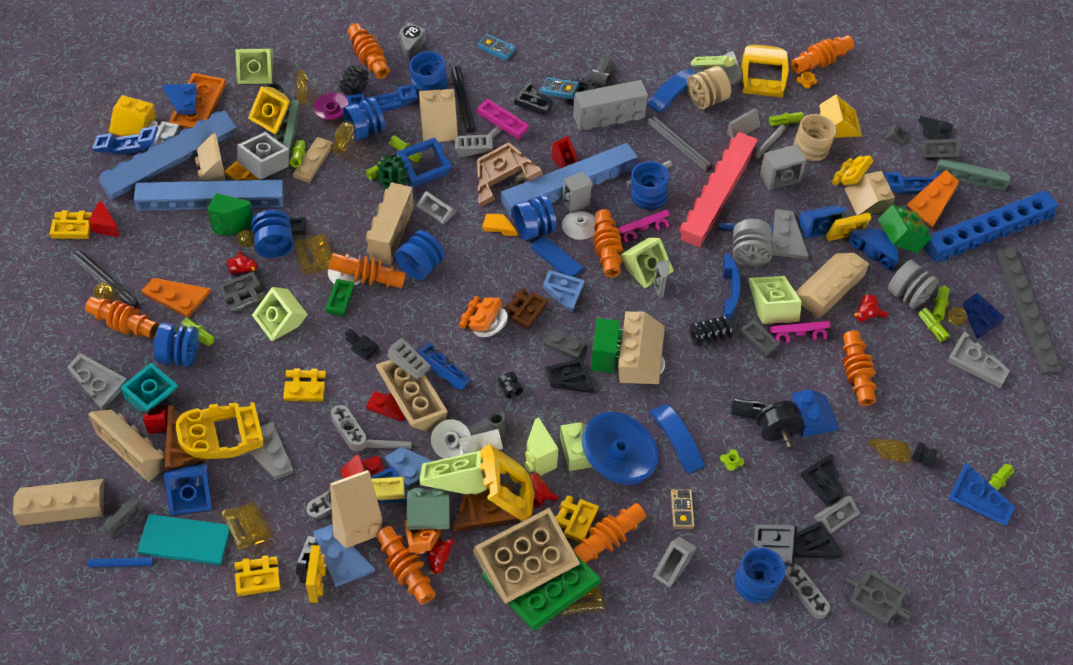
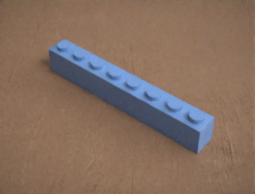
M225 110L222 112L217 111L209 119L198 121L194 127L183 129L179 135L166 138L164 143L151 146L148 149L149 151L143 154L140 152L134 155L132 160L119 163L116 166L117 168L102 172L99 177V183L110 200L135 188L136 183H144L197 155V148L212 134L216 133L218 143L234 135L236 126Z
M628 143L622 144L535 178L530 182L528 181L502 191L501 203L509 215L514 217L513 205L515 203L526 200L531 205V199H538L541 195H545L550 203L561 198L563 195L564 178L583 171L586 177L591 179L592 185H598L606 179L616 178L624 172H631L637 165L638 157Z
M283 180L136 183L134 202L137 211L208 209L215 194L219 193L250 201L252 208L284 207Z

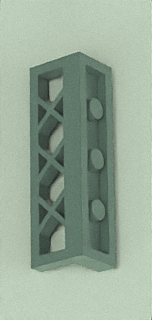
M299 100L291 101V107L286 111V113H289V117L286 120L284 118L282 120L283 122L280 127L286 124V131L283 133L278 130L277 134L273 136L277 141L284 138L283 145L289 149V164L300 115Z
M940 157L937 161L936 172L947 170L959 181L1006 191L1010 181V176L1005 172Z

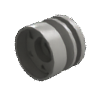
M746 219L738 222L733 230L734 261L744 266L759 267L767 264L772 256L771 226L759 219Z
M909 260L897 271L887 289L896 298L904 296L903 303L909 304L912 310H916L931 296L938 283V278L931 276V273L928 271L921 274L922 267L915 261Z

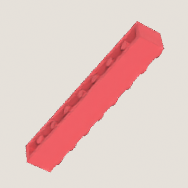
M738 132L735 138L732 137L729 149H725L722 161H718L715 167L716 172L711 173L708 180L709 184L704 185L701 191L702 196L700 198L697 197L694 203V210L689 211L686 219L687 222L682 223L679 230L681 233L680 240L699 248L702 246L754 154L758 139Z

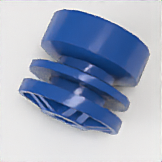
M429 51L419 53L411 59L409 68L412 85L414 84L417 95H419V91L447 89L448 79L443 56Z
M373 97L367 98L366 101L361 100L359 103L360 108L356 103L343 107L346 126L355 141L368 138V130L372 135L385 131L382 111Z
M646 161L634 167L631 175V199L636 206L652 210L660 208L668 200L669 172L664 165L654 161Z
M545 195L539 196L538 199L532 198L531 205L526 200L513 205L514 220L523 240L527 241L536 238L538 232L546 235L548 232L556 231L555 214L549 199Z
M272 209L260 212L253 217L251 226L255 250L259 256L264 258L281 257L293 250L294 241L290 219L285 212Z
M422 230L417 231L409 238L408 243H404L395 252V259L400 268L418 281L423 280L432 271V268H436L445 258V252L438 240Z
M161 323L154 340L153 352L155 362L170 365L174 361L177 366L192 367L199 346L198 329L192 326L188 328L185 325L178 329L176 324Z
M764 547L753 548L748 551L734 576L736 591L742 598L752 603H765L772 599L785 577L786 567L783 559L778 553Z

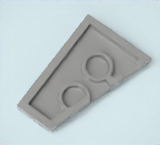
M775 209L772 255L808 260V253L794 212Z
M964 331L947 362L1001 388L1010 370L993 355H988L983 351L982 346L978 342L974 343Z
M81 353L67 367L72 376L101 410L107 408L121 392V386L128 382L125 377Z
M273 422L260 426L263 436V447L248 453L258 461L261 467L274 480L294 473ZM240 434L235 435V439L242 443Z

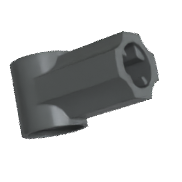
M606 56L601 59L596 70L593 69L590 74V83L593 81L594 86L596 85L600 88L605 87L609 83L610 75L615 67V62L612 58Z
M499 410L492 411L487 419L467 428L471 436L496 429L499 430V434L502 436L507 432L505 414Z

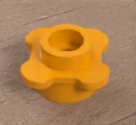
M807 71L797 78V82L808 89L811 85L817 83V79L813 73Z

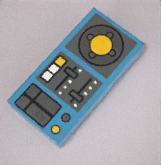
M488 34L478 43V48L506 61L515 51V46Z
M546 77L541 88V94L574 99L579 83Z

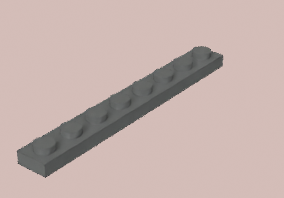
M1015 248L997 249L996 256L1041 373L1061 372V365Z

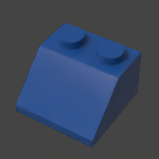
M833 205L801 212L798 223L805 238L826 235L835 220L844 218L846 209L845 207Z
M812 389L792 394L791 401L797 404V414L804 420V426L800 430L801 437L839 430L827 396Z
M208 464L165 471L164 480L170 516L212 510Z

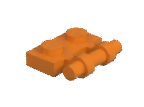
M475 296L469 302L466 313L462 314L458 326L461 329H465L469 325L472 331H488L503 304L500 298L485 297L482 303H480L481 298Z

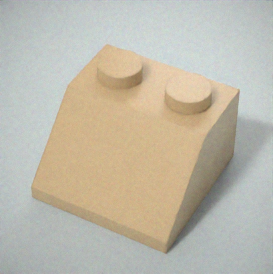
M215 133L197 148L198 157H195L197 168L201 167V170H197L200 181H226Z
M882 171L864 174L858 183L850 184L845 188V192L856 215L885 212L895 199Z

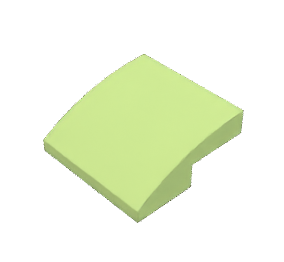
M729 56L695 57L691 61V66L694 68L731 67L735 64L734 58H729Z

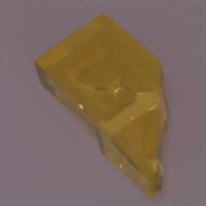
M298 70L295 86L296 100H299V106L306 104L308 94L306 89L308 78L303 70Z
M871 439L868 442L870 447H875L881 454L880 458L882 460H885L887 457L889 460L908 463L911 460L909 444L907 442L888 439Z

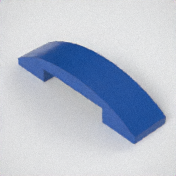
M691 68L680 71L657 90L647 105L660 114L671 105L673 99L687 89L688 77L697 72Z
M414 84L397 87V92L372 96L377 101L381 111L401 108L418 99ZM363 93L346 96L348 105L356 103L359 108L360 101H366L369 98H365Z
M158 127L142 128L140 134L115 137L112 133L97 135L92 149L96 152L113 154L135 153L148 148L154 143Z
M884 172L883 174L891 191L912 195L919 194L942 172H934L932 177H902L901 172Z
M725 253L723 278L730 279L731 299L725 298L723 316L730 321L738 303L740 276L734 260L728 253Z
M668 404L649 410L658 427L661 426L678 454V460L685 472L689 474L705 467L691 434L677 413Z

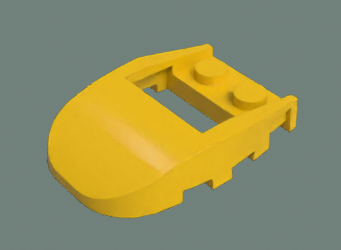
M747 46L740 65L742 72L741 83H743L742 93L783 98L789 73L787 52L782 48L773 46ZM749 62L782 66L781 81L748 78Z
M250 402V406L239 407L238 403H229V406L212 404L207 409L200 410L196 408L180 415L176 421V433L181 448L195 458H232L263 447V436L254 402ZM236 417L242 443H238V446L228 449L227 447L220 448L214 421Z
M488 444L480 452V458L483 460L480 468L486 474V477L483 479L484 485L490 490V494L487 496L488 500L523 522L532 515L534 489L531 478L522 465L493 445ZM508 472L512 481L517 484L521 483L520 496L514 495L506 487L500 485V473L505 474Z

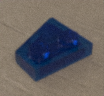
M978 293L963 303L964 311L977 339L996 327L1005 318Z

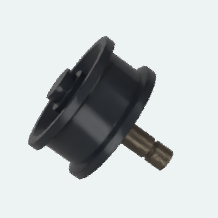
M779 401L765 407L757 414L756 423L763 429L761 435L764 440L771 442L783 439L787 450L795 448L791 436L799 432L804 426L803 418L797 414L798 406L795 402Z

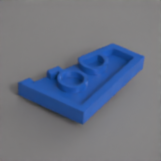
M428 343L417 351L431 366L430 368L434 370V373L438 377L448 380L452 387L463 390L470 383L471 379L456 365L446 362L447 357L444 354H438L433 350L435 347L433 344Z
M965 462L948 499L1007 526L1015 506Z

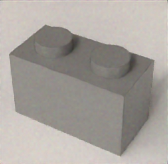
M583 171L563 180L562 201L570 213L590 206L591 187L593 185L591 179L586 177Z

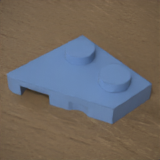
M549 270L543 283V289L570 312H573L584 287L585 280Z
M403 447L385 456L387 464L395 468L399 477H404V485L407 489L420 481L422 464L432 462Z

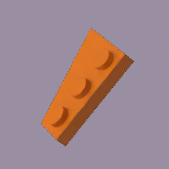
M945 170L907 204V208L917 212L921 216V220L933 229L938 218L943 213L947 202L956 190L959 180Z
M152 278L141 292L150 299L189 318L211 293L210 288Z
M405 520L409 553L423 554L426 551H431L443 529L407 530V520Z

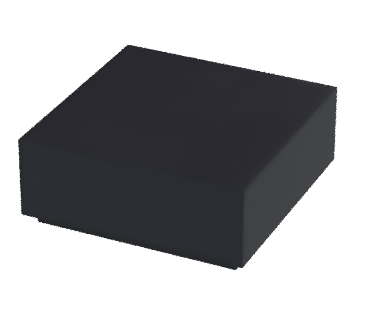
M305 217L289 218L292 235H306Z

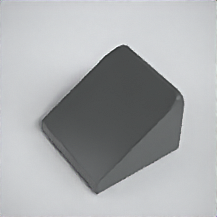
M896 123L889 128L885 139L904 146L909 133Z

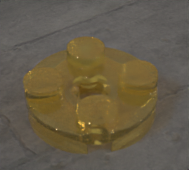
M345 120V123L342 122L333 137L335 144L330 145V151L334 154L342 156L347 147L345 146L348 140L351 141L355 132L353 131L354 125L352 122Z

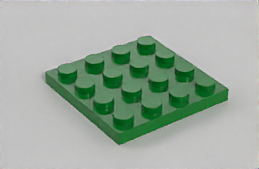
M577 555L579 565L506 603L533 632L601 583L600 577ZM482 572V579L497 593L486 574Z

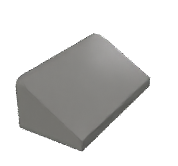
M731 51L723 56L734 58L735 64L731 67L721 68L726 73L730 84L741 83L742 72L734 51Z
M752 109L729 122L727 134L731 138H735L738 132L748 134L759 128L761 124L757 109Z
M425 191L416 205L443 224L457 213L456 210Z
M670 260L656 264L653 286L659 298L664 296Z
M844 496L813 517L818 522L822 521L831 534L858 516L860 512L852 497Z

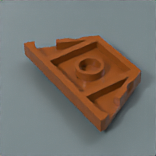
M168 405L164 471L174 470L206 460L195 458L181 448L176 433V421L182 414L175 411V407L172 405Z
M507 483L500 484L502 487H506L511 493H513L512 489ZM487 488L479 494H464L456 521L453 524V531L521 521L488 500L487 496L490 494V490Z

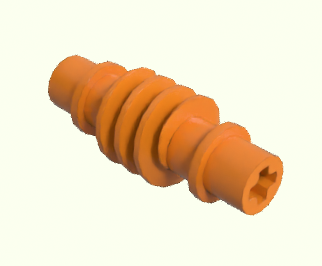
M354 23L350 25L347 32L350 35V42L354 45L353 51L363 65L368 66L369 71L374 73L378 79L388 76L390 69L384 57V50L378 41L366 29H363L360 24Z
M849 35L842 38L836 37L833 40L825 39L813 46H809L807 52H802L799 57L793 59L791 62L792 68L797 74L803 71H812L814 66L823 69L825 66L834 64L836 56L843 57L847 51L854 48V41Z
M602 209L595 213L596 222L594 223V229L596 232L593 235L595 253L601 258L600 265L603 267L604 275L614 278L621 273L620 264L622 263V258L620 254L623 253L619 229L616 228L615 221L612 219L611 212L607 209Z
M332 253L328 269L341 272V276L344 274L354 276L355 283L361 277L363 285L369 279L370 287L376 281L385 284L386 288L393 286L402 289L406 272L393 269L394 266L390 268L381 266L382 260H379L375 265V258H372L368 263L367 256H364L363 260L360 261V255L358 259L348 257L349 254L343 256Z
M95 297L89 298L85 305L87 313L94 315L98 321L106 320V324L110 329H114L124 335L134 332L137 337L155 338L159 323L150 320L148 315H141L140 310L135 309L133 306H128L119 300L111 304L108 299L100 300Z
M855 330L849 331L843 335L845 344L843 352L847 354L843 358L847 382L854 384L853 393L857 395L859 405L870 406L876 402L874 392L876 384L871 380V377L876 374L874 363L872 362L873 358L871 355L865 354L866 343L862 341L860 332Z
M635 503L627 510L621 509L619 511L620 515L616 518L610 514L608 518H603L602 523L598 522L595 527L589 529L590 537L587 539L582 538L580 544L572 549L573 552L585 564L591 559L596 560L598 554L605 548L609 552H613L614 549L611 543L615 547L620 546L618 539L625 543L627 540L624 534L630 530L635 531L638 528L637 525L647 518L645 511L639 504Z
M392 526L380 530L376 538L382 545V553L389 556L385 564L389 566V570L393 573L395 579H398V584H407L409 587L408 593L414 595L420 605L431 601L436 596V593L430 585L431 579L428 576H424L421 571L424 563L423 561H418L419 555L414 554V552L409 553V548L406 549L403 544V537L397 535Z

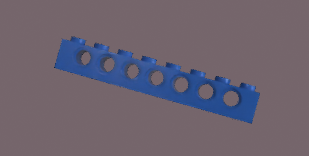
M1045 190L930 235L932 239L923 248L934 262L939 260L945 261L952 255H961L967 249H976L985 242L991 243L1000 236L1006 237L1013 231L1019 232L1028 225L1034 226L1041 220H1050L1055 216L1059 205Z

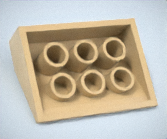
M550 508L476 545L473 549V553L482 570L505 604L580 564Z

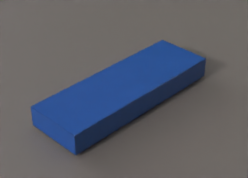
M542 236L531 245V249L561 274L576 277L583 271V267L546 236Z

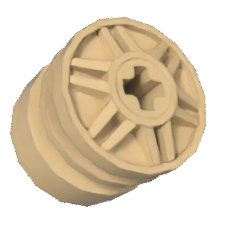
M713 66L705 69L703 72L690 75L687 79L689 96L699 109H706L708 106H713L715 103H720L730 98L731 85L724 70L719 66Z
M807 115L800 122L793 145H798L806 160H823L829 154L831 144L836 135V126L831 119L824 115Z

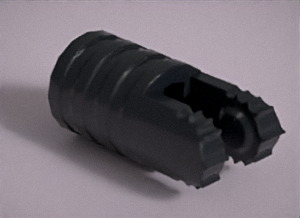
M733 398L731 415L756 419L757 414L767 407V404Z

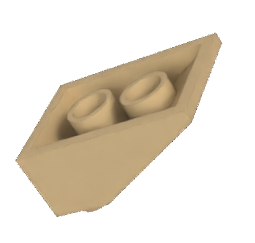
M454 89L419 91L423 142L434 137L437 142L455 141V137H458Z
M366 470L330 483L333 536L345 548L376 537L377 533L382 530V516L370 472Z

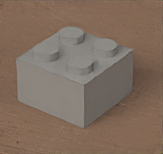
M264 132L237 145V162L262 180L289 167V149Z
M797 144L765 153L760 177L768 191L801 182L806 158Z

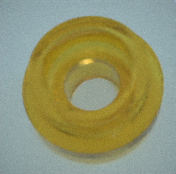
M248 230L240 232L237 235L239 244L243 247L253 245V232Z
M101 282L94 287V296L100 300L110 299L112 290L108 283Z
M954 307L948 312L947 318L952 324L962 325L967 319L966 311L961 307Z

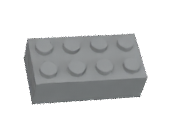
M641 80L577 92L574 97L573 117L579 131L591 130L601 126L607 127L615 123L622 124L630 120H640L645 118L648 94Z

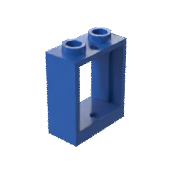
M435 137L396 152L397 156H401V161L406 162L404 166L408 167L406 174H409V177H406V180L409 182V187L414 188L449 174L451 162L448 157H445L443 146L440 142H437ZM432 148L441 167L416 176L407 157Z

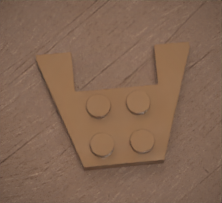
M509 142L477 159V177L479 178L478 203L480 206H484L495 200L490 186L499 183L522 169L530 182L543 175L541 169L535 166L531 160L524 157Z

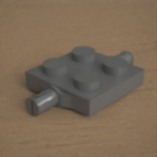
M871 569L860 581L849 574L845 578L844 582L855 588L848 604L885 627L896 614L907 621L912 613L901 607L902 600L907 591Z

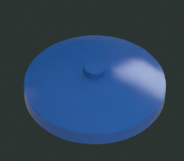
M604 412L593 417L584 428L582 434L584 454L592 467L608 480L623 485H634L645 481L654 472L658 463L656 443L649 431L634 418L623 413Z

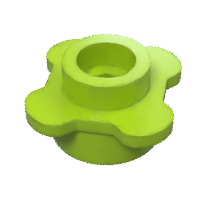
M731 449L726 455L722 454L720 457V461L724 463V466L729 471H734L738 466L744 464V459L740 458L737 454L738 452L734 449Z

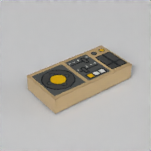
M671 490L673 529H694L692 491Z

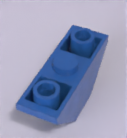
M854 229L851 231L848 242L852 247L860 249L867 257L881 263L884 268L891 271L896 269L899 260L897 249L885 232L880 229Z

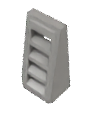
M492 135L455 137V150L459 157L492 151L493 137Z
M402 338L395 342L388 350V358L417 380L431 367ZM419 364L421 367L416 370L415 367Z

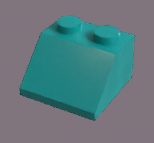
M152 362L121 386L125 400L137 411L147 413L178 388V385Z

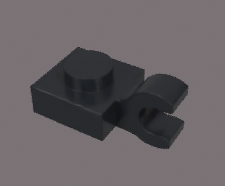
M352 329L345 333L348 336L345 340L353 345L351 351L364 360H367L379 349V345L366 335L360 338Z

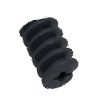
M720 316L719 319L716 317L712 320L707 319L705 322L699 321L697 324L691 323L689 329L694 346H696L697 341L701 346L704 345V339L710 344L711 338L718 342V336H720L722 341L725 340V334H727L729 339L733 336L731 323L725 316Z

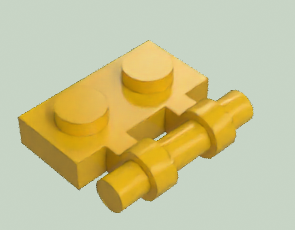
M871 155L859 156L854 160L849 158L843 162L840 171L834 174L832 184L837 186L841 182L845 186L858 183L874 161Z
M69 210L55 212V219L52 220L50 230L51 239H89L90 226L88 221L93 212H86L84 210H79V212H69Z
M300 368L286 370V378H293V381H285L284 401L324 402L325 382H318V378H326V371H318V369L300 370ZM300 378H311V382L300 381Z
M568 495L565 501L561 502L559 506L560 511L555 516V519L560 528L566 529L564 532L565 537L580 543L582 538L586 539L598 513L599 506L582 499L579 500L577 505L572 504L574 498ZM567 513L573 514L570 520L565 519Z
M267 555L262 556L261 559L254 560L246 558L241 562L234 563L235 571H244L235 573L237 596L281 590L278 567L270 568L272 565H278L277 556L269 557ZM263 567L261 570L251 571V568Z

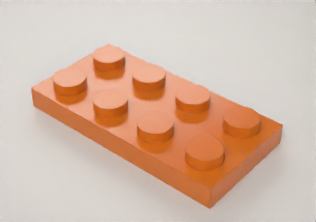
M192 73L187 84L196 83L197 85L196 114L178 115L176 110H174L168 123L178 124L179 128L183 130L194 127L202 119H209L226 86V79Z

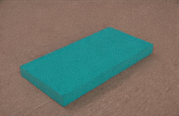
M149 514L137 552L138 555L221 565L231 525Z

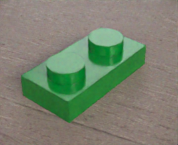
M336 279L325 308L326 313L345 316L355 288V282Z

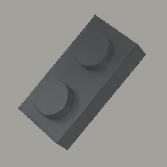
M959 139L923 140V158L959 157Z
M754 319L739 331V334L765 358L780 347V343Z
M552 328L545 338L543 346L570 358L579 359L586 347V343Z
M135 497L131 498L121 506L119 511L107 518L102 526L111 539L143 510L140 501Z

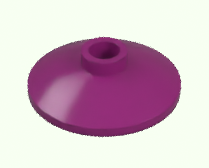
M326 93L316 100L314 111L320 119L335 120L343 116V107L347 106L348 102L346 97L340 93Z

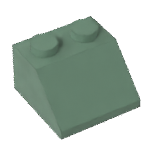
M414 488L411 491H407V530L449 529V491L433 488L432 490Z

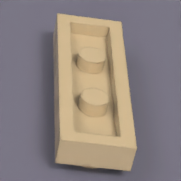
M317 137L302 159L301 165L294 171L293 178L310 183L332 149L333 142Z

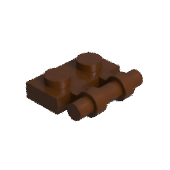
M521 288L519 292L513 295V300L507 303L503 309L507 312L508 317L514 315L512 317L513 323L529 330L548 305V299L534 292L528 297L526 296L527 290Z

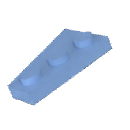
M333 524L313 531L314 537L317 538L318 546L321 548V553L325 554V563L335 587L375 572L372 565L354 546L345 548L333 536Z

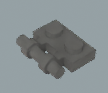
M254 272L218 285L226 304L234 301V304L228 306L231 313L237 310L240 312L244 310V307L252 304L257 305L266 296L264 292L256 293V291L261 290V285ZM250 295L249 298L244 299L242 301L240 300L241 297Z

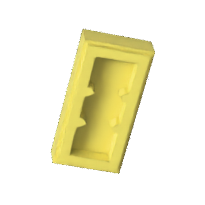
M404 477L371 479L377 500L405 499Z

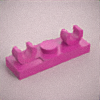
M489 99L477 108V113L482 118L488 119L490 123L505 130L509 135L514 136L518 140L529 129L527 123Z
M668 209L619 227L620 234H622V242H628L627 235H630L633 240L637 239V235L633 230L638 229L641 232L648 229L649 224L654 223L653 227L656 231L660 230L659 223H662L664 228L669 227L668 221L664 219L669 216Z
M830 321L769 327L770 334L776 333L774 338L779 343L780 336H783L787 343L790 341V336L787 333L802 336L806 335V331H813L811 333L813 340H817L816 334L818 332L821 333L822 339H826L827 332L824 329L830 328Z

